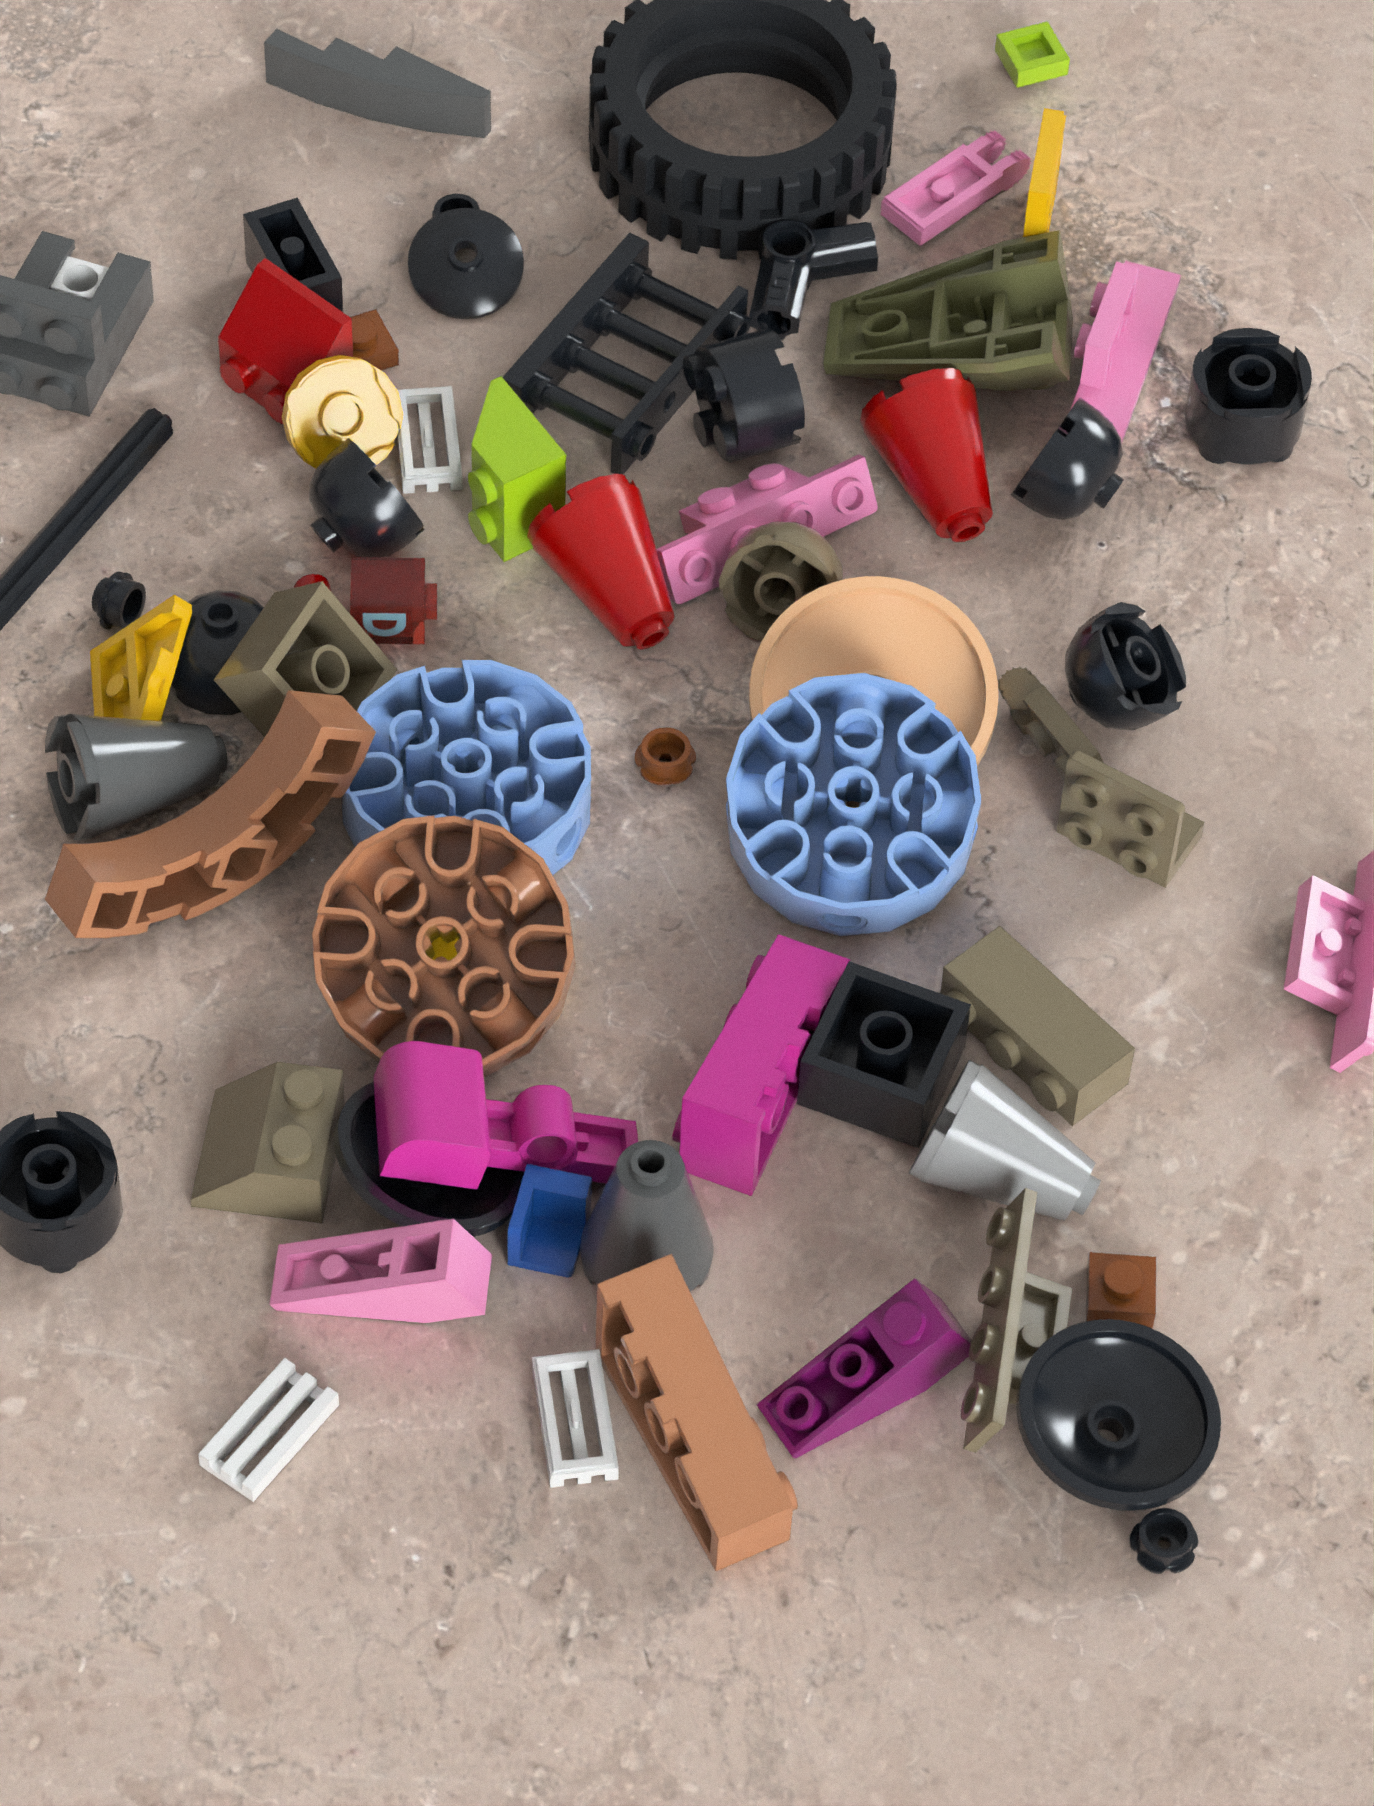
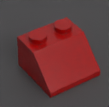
M265 258L256 265L218 336L221 377L233 391L246 394L264 407L276 422L283 424L282 413L285 395L299 373L317 360L336 355L353 357L352 318Z

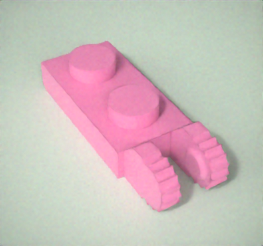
M991 130L985 136L979 137L967 146L962 144L885 196L881 203V215L919 246H922L1002 190L1007 191L1013 187L1016 182L1018 183L1027 174L1028 169H1030L1031 159L1021 150H1016L993 164L1002 155L1006 139L995 130L994 132Z

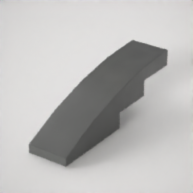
M276 29L264 41L266 83L309 101L372 121L426 132L485 138L491 132L490 90L397 46L383 60L337 37L324 51L279 29Z

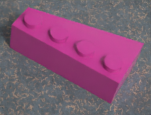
M779 934L766 956L757 955L747 978L745 992L738 1004L735 1003L731 1007L721 1033L682 1098V1109L674 1126L672 1140L680 1143L679 1154L689 1174L749 1196L753 1195L797 1102L801 1059L850 959Z

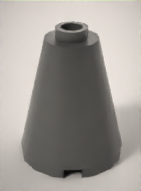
M66 714L54 716L48 724L45 738V753L57 751L58 771L46 773L53 808L61 828L66 834L76 833L74 837L76 841L94 838L215 787L219 782L220 773L226 771L228 763L227 751L222 738L218 735L214 736L207 725Z
M656 1140L636 1142L621 1153L584 1227L580 1243L584 1274L591 1284L593 1281L598 1284L672 1254L689 1291H692L697 1285L700 1288L709 1275L714 1252L713 1238L683 1159L672 1146Z

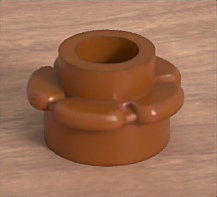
M663 727L652 730L643 738L642 743L635 751L634 761L638 767H641V776L648 782L656 785L679 784L691 776L693 772L691 765L696 762V753L684 733L674 728ZM661 760H669L671 762H661Z

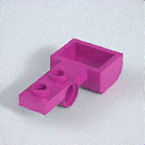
M420 1041L403 1042L389 1048L382 1055L373 1076L380 1176L477 1190L487 1166L525 1172L526 1165L531 1164L592 1177V1182L607 1183L621 1153L630 1145L638 1142L636 1121L573 1112L571 1096L564 1089L557 1086L537 1085L527 1088L519 1093L514 1102L511 1103L486 1099L482 1055L473 1049Z

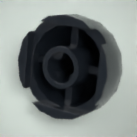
M1080 397L1023 476L1011 496L1045 517L1062 520L1080 516L1093 503L1104 509L1124 481L1123 478L1115 473L1121 461L1123 451L1121 438L1113 423L1098 409Z
M349 438L334 449L315 470L309 485V501L318 519L310 526L333 553L343 546L358 558L377 559L392 555L407 546L425 530L423 528L424 525L395 486L381 476L375 469L376 464Z
M216 590L197 595L188 601L192 605V615L171 686L176 689L177 698L185 706L200 712L217 715L241 713L242 711L214 679L264 607L254 598L237 591Z
M1123 602L1104 609L1091 617L1077 630L1066 651L1065 674L1072 700L1086 715L1107 728L1136 730L1154 723L1179 709L1183 701L1176 702L1177 692L1186 688V673L1181 655L1164 627L1159 624L1151 629L1145 621L1138 617L1145 613V610L1137 605Z

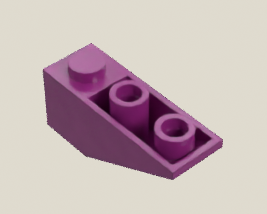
M914 1278L756 1405L788 1452L796 1459L928 1390L969 1357L972 1340L944 1301Z

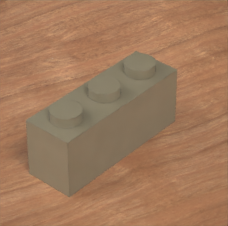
M998 926L943 967L940 994L971 1004L968 1030L986 1046L990 1057L998 1066L1005 1070L1011 1069L1031 1088L1034 1097L1045 1109L1056 1111L1072 1127L1128 1085L1135 1048L1001 926Z

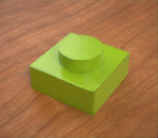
M1048 21L996 34L995 52L1016 88L1068 75L1070 58Z

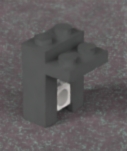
M42 231L16 277L12 279L0 275V393L16 395L47 404L57 410H68L90 417L154 302L151 262L119 252L109 268L70 257L75 249V240Z

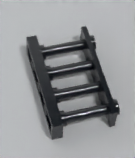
M630 232L502 377L532 414L537 409L542 411L547 407L611 439V473L622 475L636 459L642 461L647 457L654 446L657 434L694 392L690 389L683 371L684 356L695 354L696 349L700 346L748 334L751 319L747 316V289L738 285L719 308L712 306L653 277L652 270L648 268L649 242ZM643 297L702 326V328L686 345L621 312L632 299L639 300ZM611 333L671 363V365L655 382L590 350V348L600 336L606 337ZM579 370L640 401L626 418L622 419L558 387V385L569 372L576 373Z

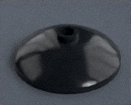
M374 1082L363 1086L347 1100L335 1125L334 1149L344 1176L358 1195L372 1209L389 1221L399 1226H408L455 1219L466 1231L475 1237L497 1229L512 1216L524 1175L523 1171L487 1166L477 1190L380 1176Z
M1113 1319L1081 1322L1059 1331L1045 1341L1033 1354L1020 1380L1017 1392L1016 1411L1019 1430L1023 1442L1035 1463L1060 1488L1078 1499L1099 1507L1136 1511L1168 1504L1183 1496L1199 1482L1211 1464L1218 1448L1221 1435V1414L1215 1390L1207 1374L1194 1357L1177 1342L1159 1331L1134 1322ZM1098 1430L1111 1431L1118 1441L1106 1440L1099 1434Z

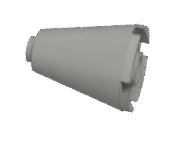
M968 1060L944 1103L942 1111L930 1129L909 1171V1174L917 1177L921 1182L1009 1205L1027 1188L1037 1192L1035 1213L1063 1221L1066 1220L1071 1210L1081 1215L1084 1214L1101 1180L1091 1175L1095 1162L984 1065L980 1066L971 1060Z

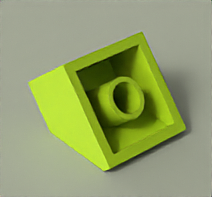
M502 376L490 382L471 444L472 471L468 473V483L472 491V511L468 513V520L478 541L483 545L489 543L503 562H506L533 549L527 537L529 525L545 506L551 503L556 512L566 505V453Z

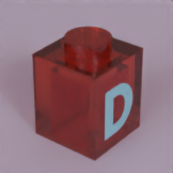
M351 558L350 614L375 644H425V621L437 620L438 583H426L425 558Z

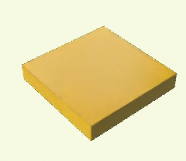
M1044 108L1028 191L1023 237L1048 233L1050 229L1066 122L1064 111Z

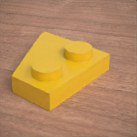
M172 595L90 650L94 716L161 721L192 615V605L176 595Z

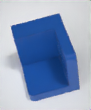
M531 1164L526 1165L508 1227L509 1266L566 1278L573 1276L580 1254L581 1236L591 1215L592 1177Z

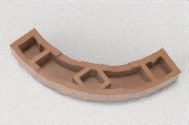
M288 690L276 719L254 753L224 785L200 804L167 823L134 836L108 842L63 844L45 897L46 902L75 938H112L145 933L150 923L163 921L179 914L186 921L230 901L282 865L313 835L316 830L311 823L323 811L332 797L342 798L348 790L366 757L376 731L343 696Z

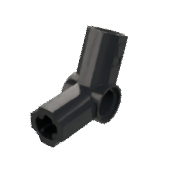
M781 220L770 225L763 234L762 259L749 314L751 319L750 326L757 330L769 328L783 341L786 336L798 333L806 293L812 281L877 271L876 236L871 222L814 230L794 220Z

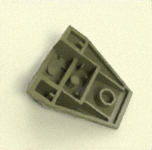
M1060 231L1002 241L831 303L823 360L825 373L829 375L899 381L910 375L932 369L954 368L961 371L964 380L969 376L975 388L1016 391L1027 388L1044 390L1055 386L1059 382L1070 381L1073 315Z

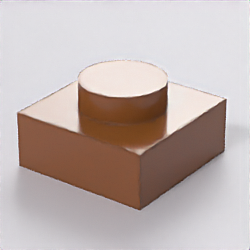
M376 309L350 317L352 318L353 357L362 358L380 370L399 365L398 348Z
M1090 1252L1087 1263L1086 1321L1102 1319L1123 1320L1153 1328L1156 1316V1257Z

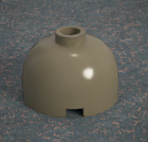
M771 522L751 529L731 549L719 578V593L721 590L723 591V597L727 602L725 611L730 621L748 637L761 642L771 625L791 604L819 587L843 580L842 564L832 545L815 529L797 522Z

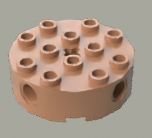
M435 816L402 819L358 843L326 882L312 932L316 983L346 1038L379 1063L382 1055L389 1048L397 1044L420 1041L473 1049L480 1052L482 1055L484 1077H487L529 1054L562 1014L576 967L568 902L544 859L504 827L477 819L472 821L458 816L435 818ZM439 937L446 943H450L457 938L458 941L454 945L457 956L449 961L443 956L432 960L435 952L431 943Z

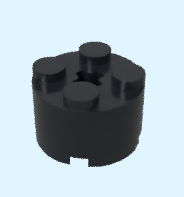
M766 328L700 346L696 349L695 354L684 356L683 358L685 379L690 389L696 392L700 412L695 413L693 416L698 440L703 447L714 445L722 459L727 462H735L800 443L802 439L794 434L795 430L802 429L805 425L804 403L799 380L793 363L781 366L775 350L785 346L773 330Z
M1237 328L1224 331L1213 337L1212 345L1203 352L1200 349L1193 363L1185 409V422L1191 437L1199 445V452L1205 460L1215 464L1232 462L1251 465L1266 462H1282L1290 457L1293 447L1299 440L1302 432L1312 383L1310 364L1306 356L1296 346L1293 353L1287 347L1279 344L1280 336L1263 329Z
M56 1111L57 1117L35 1119L33 1113L11 1121L0 1130V1245L9 1254L21 1261L42 1266L51 1273H64L73 1269L78 1262L89 1258L101 1250L118 1228L122 1218L123 1207L117 1160L110 1138L96 1123L88 1118L72 1112Z

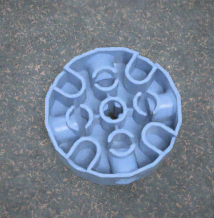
M462 660V668H440L426 673L425 666L397 674L361 702L357 712L376 733L361 767L342 797L343 824L354 847L363 840L402 819L435 816V818L458 816L472 821L477 819L504 827L541 856L552 875L572 860L590 825L591 746L583 733V723L572 702L539 676L493 660Z
M867 673L815 677L789 690L788 696L772 703L762 715L759 713L740 734L726 777V815L731 854L754 894L792 923L838 936L890 932L934 910L965 873L978 829L977 819L981 808L976 755L962 732H958L952 721L935 709V702L911 685ZM848 801L859 802V807H847L846 803Z

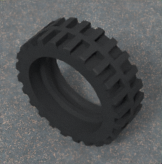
M641 0L633 1L625 7L624 24L615 20L611 21L604 31L603 46H596L592 57L589 96L590 163L592 171L599 172L600 189L608 199L619 195L618 212L631 223L639 217L647 222L646 234L663 241L667 235H671L681 239V250L698 254L701 246L720 249V258L737 260V251H758L759 259H762L763 234L770 225L781 220L798 221L814 230L846 225L848 214L861 219L870 209L871 194L878 195L881 193L886 182L887 167L890 166L897 78L896 71L890 69L891 53L886 43L879 42L874 44L875 27L866 17L856 21L851 19V5L844 0H831L830 2L826 0H653L648 4ZM750 73L780 79L805 90L824 104L837 121L818 138L786 152L764 156H730L702 150L675 138L659 126L646 110L661 95L687 81L713 74Z

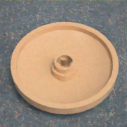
M863 576L832 582L811 591L791 604L771 625L762 639L755 655L749 683L751 722L759 713L762 715L772 703L788 696L789 690L815 677L867 673L916 688L935 702V709L949 718L958 732H962L976 755L977 766L984 756L994 731L999 700L998 680L993 658L984 638L972 621L956 605L931 589L910 581L882 576ZM848 801L846 806L856 808L859 807V802Z

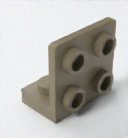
M1074 750L1067 760L1056 832L1067 837L1074 845L1082 849L1093 850L1122 865L1132 875L1147 878L1166 888L1201 839L1205 822L1186 813L1185 806L1180 801L1079 750Z

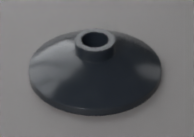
M456 208L434 216L419 229L409 249L408 272L417 295L433 310L452 318L474 319L496 312L514 296L523 277L524 257L516 234L499 217L480 209ZM468 248L472 249L477 256L471 262L465 263L455 257L456 252L460 249Z

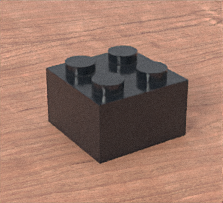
M849 961L801 1059L797 1104L919 1148L965 1049L971 1004Z

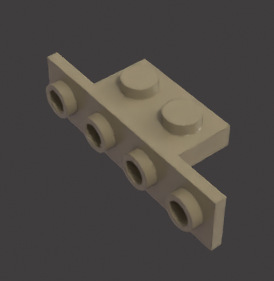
M1027 1188L1006 1208L1000 1207L995 1211L986 1233V1244L992 1247L990 1266L986 1269L978 1289V1302L984 1304L981 1324L977 1328L970 1345L969 1359L975 1362L973 1383L965 1393L960 1413L961 1419L967 1422L963 1449L974 1453L1005 1426L1008 1402L1016 1405L1020 1380L1033 1354L1045 1341L1067 1328L1072 1288L1026 1272L1037 1192Z

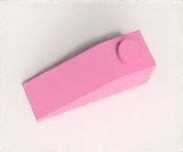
M455 1219L278 1245L270 1306L276 1311L418 1323L485 1315L492 1254Z

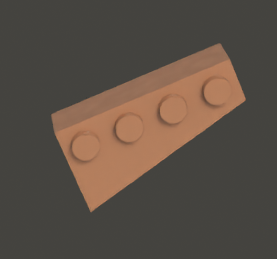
M669 1254L598 1283L595 1350H600L602 1367L715 1571H719L789 1541L793 1511L798 1508L794 1489L782 1471L776 1472L766 1451V1444L756 1421L749 1416L673 1255Z

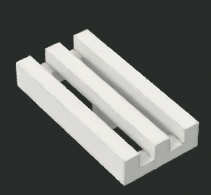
M452 386L398 390L403 410L401 429H398L397 435L403 494L415 493V485H426L427 492H438L439 484L450 483L451 491L463 490ZM429 402H441L448 466L437 467ZM417 403L424 468H413L407 404Z
M600 1350L532 1357V1372L550 1488L564 1486V1479L577 1478V1484L591 1483V1476L604 1475L605 1481L618 1480L619 1467ZM587 1368L601 1456L588 1458L574 1369ZM560 1371L573 1453L572 1460L562 1461L549 1372Z
M284 1358L199 1452V1465L254 1502L339 1406L338 1393L328 1386L325 1390L317 1386L316 1378L307 1372L303 1376L296 1372L295 1364ZM289 1388V1392L263 1419V1421L238 1447V1449L230 1456V1458L226 1462H224L223 1460L226 1458V1456L243 1439V1437L268 1411V1409L276 1402V1400L285 1392V1390ZM304 1400L310 1402L309 1408L247 1477L240 1472L262 1447H265L279 1432V1428Z

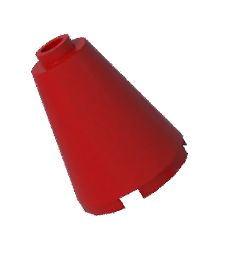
M954 368L932 369L910 375L899 380L903 388L902 391L886 399L882 390L871 398L862 409L860 417L861 426L866 437L937 536L951 538L953 542L971 540L985 530V524L991 519L993 514L976 389L969 376L964 380L961 371Z
M622 474L600 476L581 483L566 491L571 502L558 511H554L551 503L545 506L530 523L527 537L534 551L622 646H636L639 650L653 647L668 636V627L672 624L675 615L641 492L633 480L629 483L626 476Z

